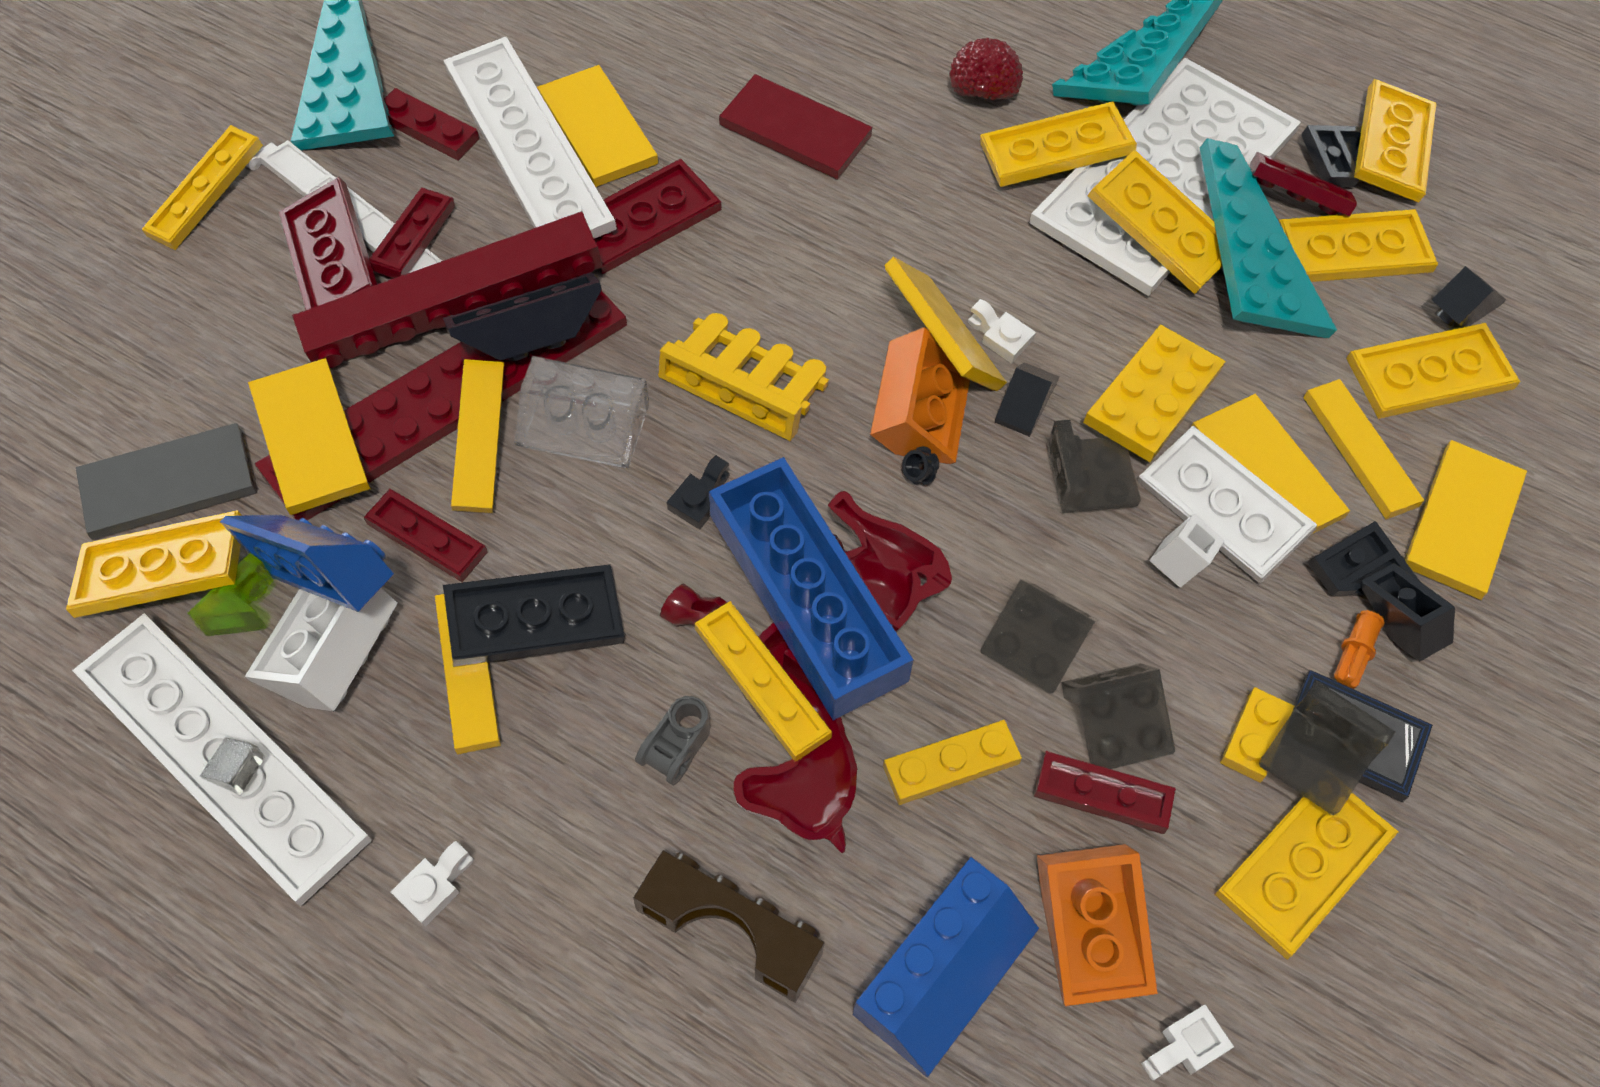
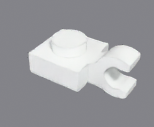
M980 299L971 308V312L974 314L968 319V324L984 333L982 344L1011 364L1034 340L1036 334L1034 330L1007 312L998 318L992 306L986 301Z
M454 841L442 853L435 867L424 858L391 893L426 927L460 893L451 883L473 863L474 859L457 841Z
M1203 1005L1167 1027L1162 1033L1170 1045L1153 1054L1141 1064L1152 1081L1181 1062L1190 1075L1234 1048V1046L1207 1006Z

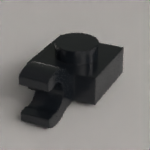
M715 455L707 464L701 479L689 474L666 502L667 509L700 530L711 517L709 491L723 485L730 476V473L726 471L729 463Z

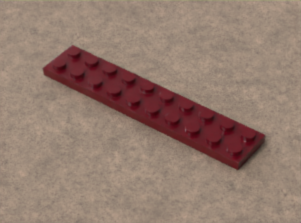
M601 290L576 337L567 339L566 343L561 347L554 349L542 347L530 351V354L523 359L517 361L505 359L500 361L476 348L459 342L345 409L344 412L368 483L458 429L464 359L504 362L503 402L626 327V316ZM269 454L254 464L285 506ZM344 498L293 514L292 517L298 521L301 518L308 521Z

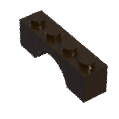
M663 850L633 897L636 911L674 933L693 921L705 918L722 919L736 925L748 936L753 945L756 955L755 980L796 1003L823 955L825 942L818 939L820 937L819 932L802 921L797 920L792 924L778 916L779 910L764 899L755 898L753 902L739 894V887L729 879L721 875H716L713 879L699 871V864L687 855L677 853L674 857Z

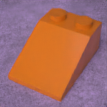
M1123 844L1037 855L1042 902L1063 1005L1071 1006L1158 994L1140 854L1128 845Z

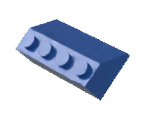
M283 515L225 516L220 521L273 579L356 612H359L394 574L383 561L386 558L385 553L372 541H358L346 532H343L341 535L337 534L325 525L320 527L313 526L304 518L298 521Z
M970 857L855 1002L852 1015L928 1078L1039 930V927L1010 887Z

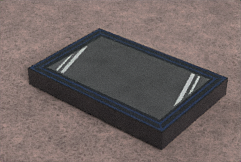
M1309 670L1301 684L1294 702V709L1279 746L1400 802H1404L1409 797L1433 725Z

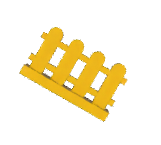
M712 313L705 320L698 317L693 322V330L695 331L685 342L677 340L673 344L667 341L660 349L659 378L789 441L798 432L801 414L805 415L809 411L810 403L807 402L816 389L824 391L829 382V379L825 378L826 365L822 361L810 359L803 366L792 362L793 349L786 344H776L768 351L760 347L761 336L755 329L745 328L737 335L728 332V319L720 313ZM718 342L727 345L717 358L708 354ZM752 357L760 362L749 374L741 369ZM785 373L793 378L782 390L774 386V384Z

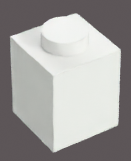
M1192 514L1165 537L1149 561L1181 588L1211 563L1225 540L1198 516Z

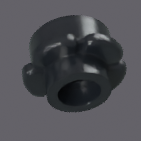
M925 446L909 451L902 462L903 474L916 485L932 483L939 469L938 456L935 453H931V449Z

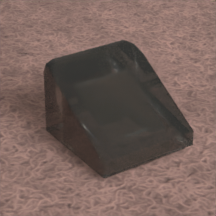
M225 737L200 777L241 795L264 760L265 755L258 746L252 743Z

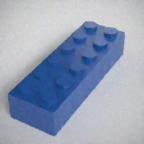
M784 457L709 491L710 516L832 720L909 682L913 658Z

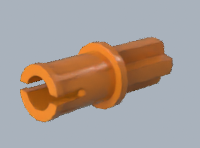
M1363 610L1357 614L1356 622L1349 638L1344 639L1341 644L1343 654L1334 673V678L1337 682L1352 689L1359 685L1368 661L1373 660L1376 655L1374 646L1381 628L1385 624L1383 617L1369 610Z

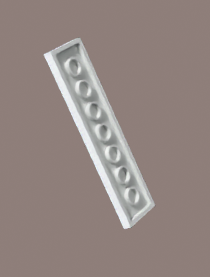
M507 37L443 60L450 78L534 228L582 211L594 239L617 229L614 217Z
M145 613L72 670L300 907L372 841Z

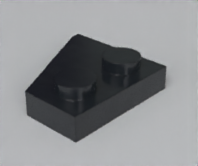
M1306 126L1301 136L1320 179L1338 187H1355L1359 179L1354 178L1362 126Z
M1376 521L1307 562L1331 596L1365 595L1361 588V581L1393 563L1419 580Z

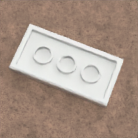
M1194 426L1184 433L1138 477L1140 485L1185 521L1192 514H1195L1223 538L1225 542L1219 550L1259 584L1296 550L1317 527L1315 522Z

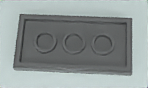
M238 423L75 467L86 533L92 540L256 493L242 431Z

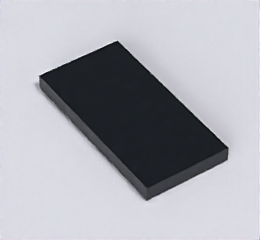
M611 564L443 585L453 667L624 644V632Z

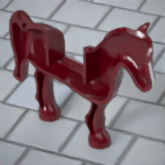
M846 491L837 493L829 502L828 508L831 515L850 530L861 542L862 546L845 551L841 540L837 535H833L897 633L908 622L921 600L939 594L950 586L952 575L948 560L939 547L902 524L881 519L863 511ZM920 579L925 580L926 582L923 585H921ZM683 583L676 587L667 597L661 608L660 617L674 626L687 624L695 626L697 621L727 602L721 597H701ZM773 622L758 636L832 731V737L796 762L791 759L778 766L747 768L735 777V799L737 805L745 812L773 820L808 840L825 838L843 854L846 850V839L842 819L851 809L857 785L858 768L853 749L846 736L841 717L832 720ZM741 691L742 695L744 696V698L746 699V701L749 703V705L751 706V708L753 709V711L756 713V715L758 716V718L761 719L762 721H764V720L761 718V716L758 714V712L755 710V708L752 706V704L749 702V700L746 698V696L743 694V692Z

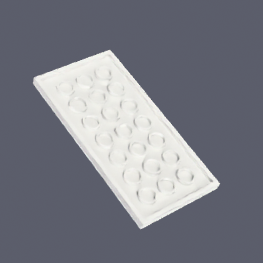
M1184 58L1176 66L1150 104L1137 106L1124 119L1125 124L1137 143L1136 151L1213 221L1199 148L1203 142L1210 138L1238 145L1250 167L1256 152L1274 158L1294 136L1301 123L1299 120L1187 58ZM1127 156L1076 168L1031 213L1029 223L1137 290L1150 296L1168 276L1170 271L1087 196L1092 188Z

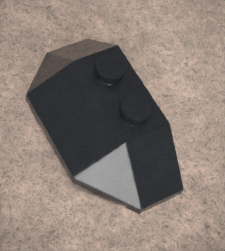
M590 272L473 310L443 318L451 337L500 361L505 359L517 361L527 357L530 351L542 347L545 349L558 348L563 346L567 339L576 337L602 287L600 281Z

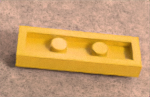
M1005 720L885 759L883 768L898 805H902L1019 765L1022 757Z

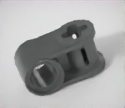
M694 696L678 698L671 705L657 727L645 738L637 752L635 762L641 766L648 764L667 776L666 781L673 786L677 784L710 734V721L705 703ZM687 716H696L700 719V722L692 728H684L679 725L680 721Z

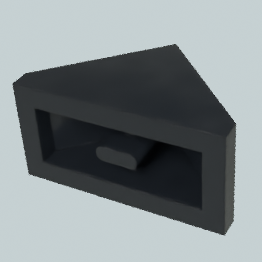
M1025 362L1016 367L996 415L995 423L1030 437L1058 383L1059 376Z

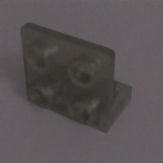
M1070 420L1054 421L1047 444V451L1062 514L1139 506L1141 498L1128 449L1108 437L1081 440L1078 434L1074 435Z
M1020 579L984 642L981 653L1048 693H1054L1086 637L1092 634L1099 620L1027 579Z
M1139 663L1061 682L1064 699L1079 705L1091 764L1115 769L1171 755L1175 752L1160 669Z
M1316 680L1300 700L1259 761V766L1329 814L1335 816L1341 811L1370 763L1389 744L1396 731Z

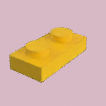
M1254 687L1247 698L1220 764L1261 783L1267 775L1294 705Z

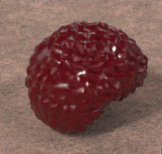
M982 38L974 42H968L956 53L949 72L952 88L959 96H978L979 98L983 96L985 99L990 98L991 100L1001 98L1008 100L1019 93V88L1023 81L1022 64L1019 62L1016 51L1010 45H1007L1005 41L998 39Z

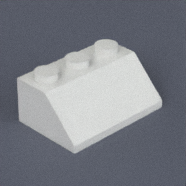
M380 588L363 608L356 612L299 589L245 677L249 681L306 708L335 711L338 704L345 698L347 689L359 668L366 662L369 651L379 634L388 625L389 617L398 603Z

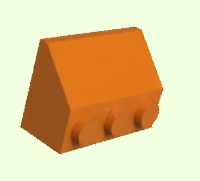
M925 327L889 342L870 435L895 455L905 456L909 451L925 446L931 449V453H935L938 456L940 463L952 464L956 462L970 380L960 375L930 331Z

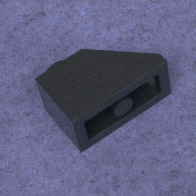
M1467 266L1431 299L1440 307L1435 314L1450 327L1456 322L1462 327L1471 326L1506 301L1500 293Z
M1393 563L1361 581V588L1375 613L1384 619L1385 624L1383 627L1389 638L1419 662L1453 643L1455 606L1397 564Z

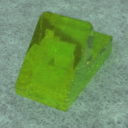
M249 553L238 564L235 584L212 589L187 614L205 636L263 630L266 626L250 604L253 601L259 600L274 580L263 562Z

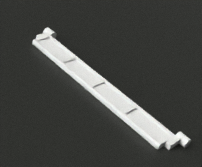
M288 140L279 146L274 145L272 142L261 148L246 165L251 170H257L263 164L303 197L336 178ZM348 188L365 246L374 252L395 223ZM426 248L409 273L436 264L442 260Z

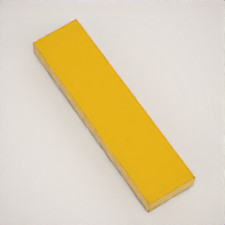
M230 125L144 225L142 231L145 235L176 250L263 145L259 138Z
M464 359L451 500L452 511L493 513L504 362Z
M1341 379L1307 390L1303 398L1385 519L1419 508L1424 502L1423 497Z
M444 594L435 595L455 751L458 755L501 746L489 662L453 667Z
M731 601L695 623L696 632L795 762L831 739L832 731Z

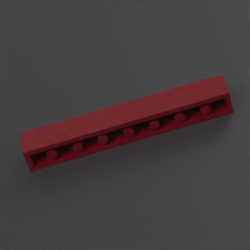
M581 211L293 314L292 317L304 352L310 362L326 358L329 367L333 368L340 365L343 361L360 355L372 354L379 348L395 342L408 341L415 335L425 331L446 327L443 320L445 317L560 283L576 276L593 272L603 266L597 244Z

